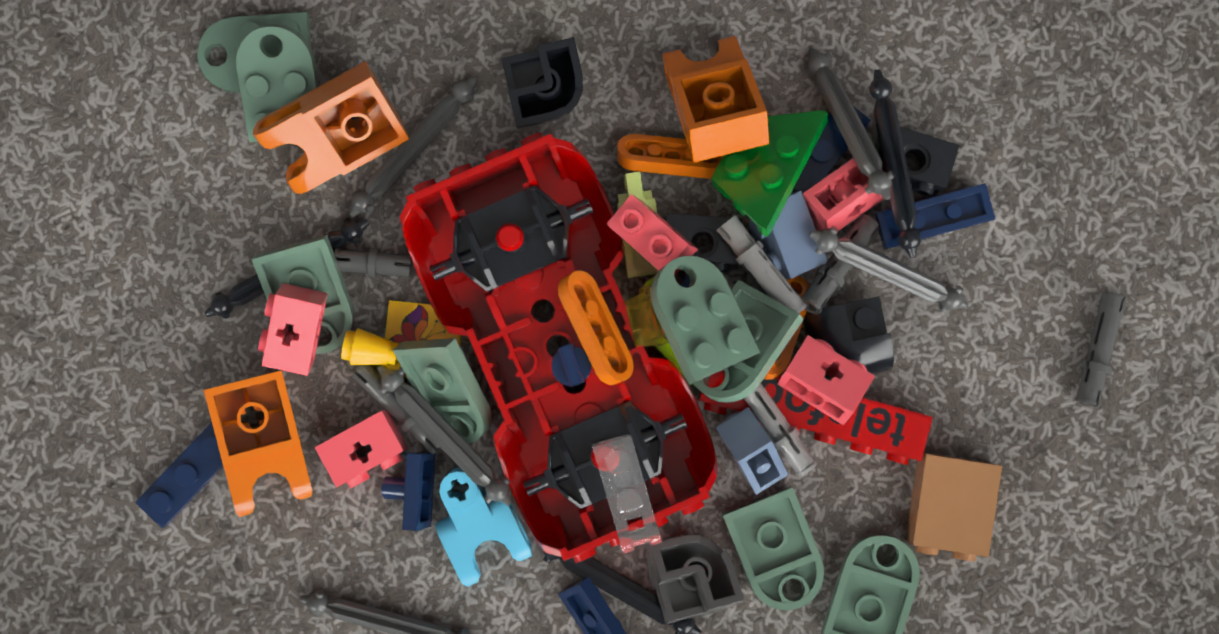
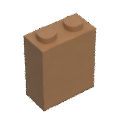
M924 452L922 461L917 460L905 541L915 545L916 552L928 555H938V550L940 549L953 551V558L966 561H975L976 555L989 557L1002 466L994 463Z

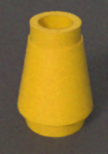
M357 328L356 331L347 330L344 337L341 359L350 361V365H396L397 357L393 349L400 343L393 342L360 328Z

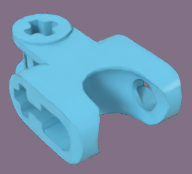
M460 467L454 468L444 477L440 484L439 493L450 516L436 522L435 527L441 543L463 585L469 587L478 582L481 573L474 553L476 548L485 541L494 540L501 542L507 547L513 559L517 561H522L532 556V544L512 503L509 506L500 501H491L488 504L484 500L486 496L484 487L475 484ZM456 479L460 484L467 483L469 485L465 496L461 492L454 493L452 491L453 486L456 484Z

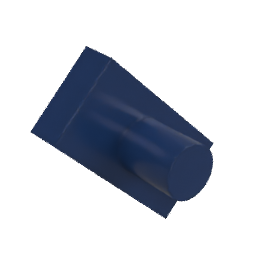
M425 451L407 453L405 478L386 476L383 480L381 492L384 499L404 500L402 530L418 531L431 527L436 453L434 455Z

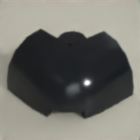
M574 37L537 45L538 50L501 58L517 129L555 121L568 115L578 104L583 92V73Z
M879 296L822 308L818 315L806 312L803 320L806 337L809 335L814 339L826 341L833 347L835 352L847 359L860 362L871 374L889 371L893 368L891 333H887Z

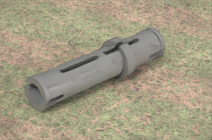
M736 215L716 230L737 255L738 258L735 260L739 265L744 264L770 298L797 313H800L807 307L806 303L796 294L788 281L762 250L764 245L760 240L758 242L755 241Z
M760 383L757 389L744 399L773 439L772 442L776 450L780 449L796 472L797 477H801L815 468L818 462L814 460L798 437L800 432L797 427H791L774 400Z

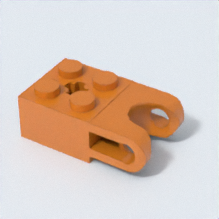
M735 35L717 40L719 51L713 58L706 61L695 62L689 60L682 53L681 49L662 53L667 83L694 163L769 144L767 110L747 58H744Z
M366 61L263 117L256 123L253 129L254 137L264 148L272 149L289 143L298 145L304 150L303 155L292 163L286 171V183L296 194L305 193L340 173L344 176L409 140L402 119ZM356 116L359 117V118L356 119V120H352V119H351L352 117H356Z
M282 370L204 389L236 514L242 517L254 511L253 486L257 479L266 473H278L284 476L290 485L291 492L297 499L302 500L311 497L312 487ZM253 406L255 411L263 412V419H257L259 422L258 426L251 427L248 422H241V414H246L245 408Z

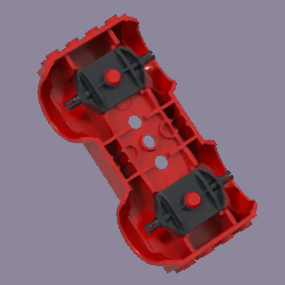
M539 132L521 140L522 146L507 152L506 148H501L485 156L486 162L473 168L470 163L454 168L449 172L450 178L438 183L435 182V179H430L413 187L415 193L406 196L408 202H406L400 215V223L413 266L435 315L449 334L468 335L505 420L493 435L494 447L503 474L511 481L508 484L509 489L527 527L545 553L559 557L562 556L563 561L573 558L575 563L595 555V549L602 544L609 542L611 547L630 540L632 538L631 533L634 530L645 526L647 531H651L668 523L667 516L681 510L683 515H687L705 506L703 500L710 498L708 492L717 478L718 464L707 423L690 386L673 362L667 359L648 357L612 275V272L624 257L625 246L623 239L607 225V222L615 213L600 180L588 160L575 145L565 140L553 138L552 134L543 137L542 132ZM581 270L590 274L597 283L632 356L633 373L629 379L623 382L608 385L598 378L591 365V371L586 379L585 388L580 393L571 394L564 389L563 384L553 375V356L549 354L547 344L553 336L562 335L568 339L570 344L584 350L558 294L560 280L574 271ZM542 299L550 301L555 309L553 318L544 323L538 322L532 315L533 305Z

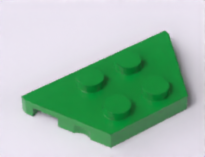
M820 110L767 116L769 144L723 155L712 175L713 187L724 198H729L733 202V206L743 216L746 214L757 225L758 231L762 235L768 237L828 123L827 111Z

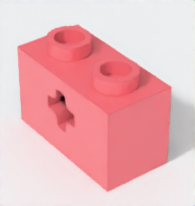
M854 158L803 193L814 226L818 231L830 229L832 226L836 227L839 231L884 199L879 194L873 192L867 194L865 188L868 186L869 177L861 173Z
M632 194L607 222V225L657 270H660L678 257L692 256L698 250L643 200ZM681 269L675 270L674 277Z
M282 283L276 294H269L265 308V316L271 317L269 329H263L258 345V351L264 352L262 366L308 376L315 360L328 293ZM288 324L293 325V332H289L290 327Z
M808 335L777 385L844 425L856 410L875 376L869 373L860 362L847 359L835 352L833 347L826 341L814 339ZM825 374L831 377L830 381L824 378Z
M386 410L376 413L315 447L336 488L347 482L350 489L369 479L370 476L367 471L379 464L384 471L402 461L403 458L400 453L409 449L391 414ZM370 444L372 451L367 454L368 458L366 456L359 458L356 452L361 449V445Z

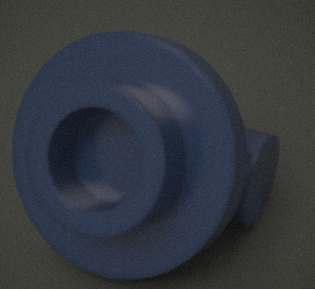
M573 344L558 348V352L552 360V372L555 378L560 383L570 387L584 383L591 371V363L586 352L579 347L573 346Z

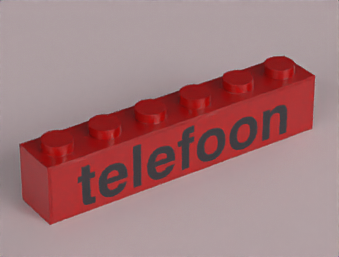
M719 371L712 374L708 379V386L710 388L720 386L725 379V372ZM782 375L772 380L763 379L761 382L791 427L796 426L799 431L800 428L813 431L814 440L835 445L837 438L851 442L849 449L872 455L873 448L887 452V460L908 465L910 458L922 461L933 419L931 416L862 398L852 416L842 425L777 385ZM701 391L698 395V400L705 402V410L726 415L727 408L741 412L749 407L744 398L735 402L725 403L712 400Z

